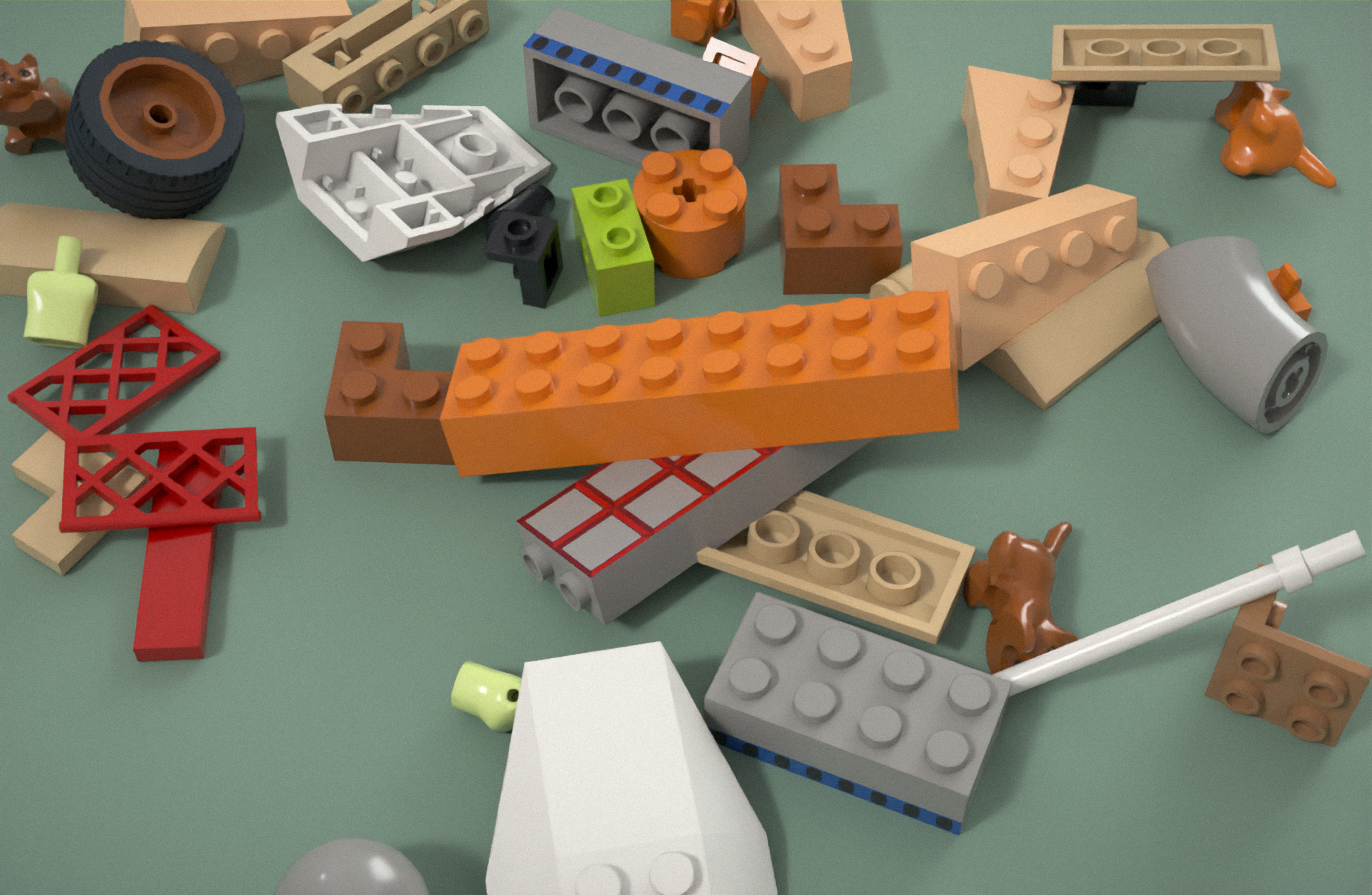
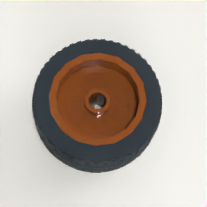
M136 40L130 43L124 42L122 45H115L111 49H106L103 54L97 55L96 59L94 58L83 72L75 87L66 118L65 148L74 174L78 176L80 183L82 182L84 187L92 192L94 197H98L101 202L110 205L109 207L118 209L122 213H128L130 216H139L143 219H168L180 216L185 217L190 213H196L198 209L201 210L205 205L211 203L224 187L241 150L245 114L243 113V105L240 103L241 99L237 95L235 87L231 85V81L225 77V74L222 71L220 72L217 69L218 67L211 64L209 60L202 58L196 52L193 53L189 49L182 48L176 44L172 45L168 42L163 43L156 40Z

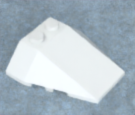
M319 104L278 112L275 121L298 199L362 262L407 251L455 235L549 173L551 163L486 106L422 105L420 114H392L391 105L373 104L372 114L342 113L343 108L341 104Z
M661 641L524 663L485 879L487 895H778L766 832Z

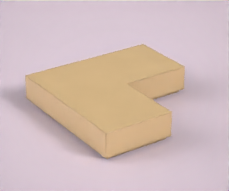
M48 430L11 464L17 478L50 497L12 534L17 548L64 576L109 531L61 533L59 531V522L62 515L65 441ZM103 452L79 453V465L92 475L113 459ZM126 466L105 485L127 500L144 486L147 480L144 476ZM93 493L77 506V517L109 515L115 508Z

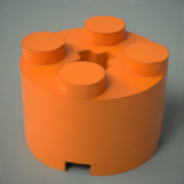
M711 148L706 151L679 150L669 153L656 151L648 154L643 159L642 169L638 172L633 183V197L654 262L661 265V272L675 278L697 279L709 277L724 270L725 262L735 254L738 257L743 251L746 232L747 186L743 175L733 165L732 156L725 150Z

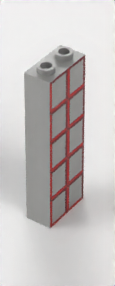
M875 438L604 463L516 521L524 544V548L520 550L521 560L528 572L537 581L543 582L547 580L559 589L562 597L575 611L586 610L606 626L697 563V552L706 547L717 549L746 529L750 523L769 513Z

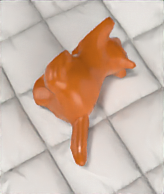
M1235 82L1230 95L1226 99H1220L1215 109V120L1217 123L1230 131L1228 139L1221 150L1220 162L1233 174L1243 177L1249 174L1271 176L1292 166L1316 184L1326 188L1337 186L1335 176L1303 145L1304 134L1295 113L1280 104L1291 95V92L1287 89L1275 88L1269 83Z

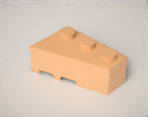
M968 65L961 117L963 125H966L968 136L967 151L969 161H972L975 175L974 190L980 219L1051 195L1076 86Z

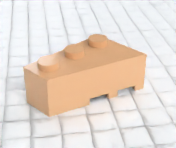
M737 0L736 26L754 53L762 58L761 63L800 123L849 108L853 60L841 0Z

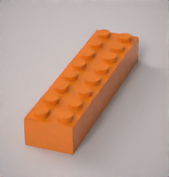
M917 290L898 296L871 299L852 297L834 303L806 306L788 304L770 310L742 313L725 311L714 316L678 320L675 318H662L650 323L623 326L605 324L586 330L558 333L542 331L531 336L503 339L480 338L473 342L461 343L440 416V423L459 477L959 430L957 345L949 290L935 292Z

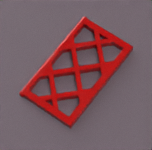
M150 304L15 389L7 397L10 403L18 406L63 441H65V437L109 435L220 361V351L157 309L153 304ZM148 322L160 329V337L126 338V336ZM190 350L197 355L180 367H167L169 351ZM158 351L156 367L122 368L124 352ZM113 352L111 368L77 369L100 353ZM121 382H155L132 399H119ZM109 383L108 397L106 400H73L75 384ZM51 384H63L61 401H38L32 397ZM105 414V417L82 432L69 424L71 415Z
M256 427L65 437L62 515L59 522V531L61 533L259 522L261 520V511L258 509ZM244 445V455L229 467L207 453L213 446ZM179 448L184 452L162 471L140 457L146 450ZM112 452L117 455L93 475L79 465V453ZM197 461L217 477L194 496L173 481V479ZM127 465H130L150 481L126 500L105 485V483ZM229 485L245 496V507L212 509L206 505ZM161 489L183 504L179 510L172 512L143 513L138 509ZM93 493L115 508L109 515L77 517V506Z

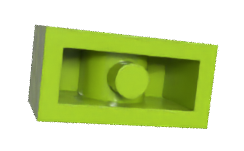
M628 179L571 188L574 236L598 316L602 317L655 307L654 258Z

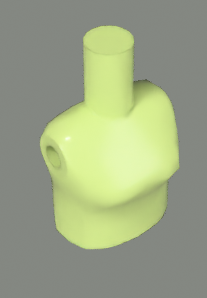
M60 236L54 270L37 271L29 277L24 340L38 345L66 349H80L88 344L90 322L98 298V284L93 278L78 273L83 242L81 239Z
M468 660L462 665L457 674L451 694V704L455 709L481 719L491 730L497 733L513 730L522 678Z

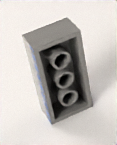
M558 7L550 13L523 45L530 128L642 169L643 159L648 154L656 151L669 153L679 150L706 151L711 148H719L727 151L732 156L733 165L738 170L741 169L748 159L751 76Z
M756 591L704 697V721L716 743L959 836L1001 728L1012 682Z

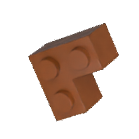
M837 164L780 165L778 225L783 295L870 294L872 285L900 269L903 243L898 204L840 205Z
M342 322L324 413L334 461L455 465L440 423V416L453 371L411 370L403 323Z

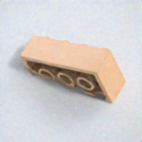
M125 0L124 42L156 40L187 48L217 66V69L220 72L222 71L225 77L231 81V85L236 87L284 74L283 59L351 19L352 12L346 0ZM342 44L319 59L324 62L335 60V52L341 50L345 53Z
M1086 184L912 241L913 291L935 292L949 290L957 345L958 370H966L1138 253L1137 197Z

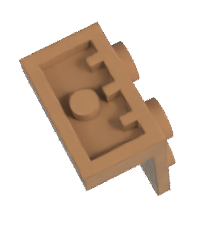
M1259 562L1257 568L1265 566V564ZM1278 591L1241 605L1204 695L1222 702L1234 712L1254 715L1286 728L1292 735L1301 740L1320 742L1329 747H1334L1370 682L1372 668L1278 630L1288 603L1276 599Z

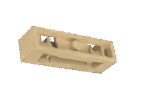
M413 0L379 1L282 60L290 101L299 108L319 104H341L343 108L342 113L359 114L489 31L487 1L436 0L437 2L432 4L427 0H420L418 5L421 7V12L413 17L411 2ZM342 44L345 53L341 50L335 52L334 66L319 59Z

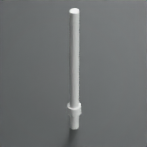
M1356 530L1302 551L1299 545L1271 555L1273 562L994 673L992 676L1012 682L1010 697L1285 588L1288 594L1315 584L1314 576L1367 555Z

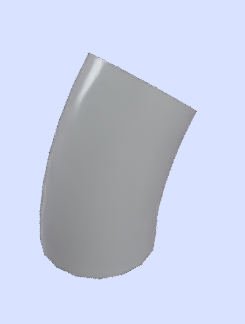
M1213 236L1195 239L1170 247L1152 258L1145 270L1155 308L1169 340L1185 366L1205 390L1226 409L1259 432L1269 434L1280 429L1296 414L1318 381L1326 361L1328 349L1326 334L1303 320L1280 297L1265 271L1257 245L1246 238Z

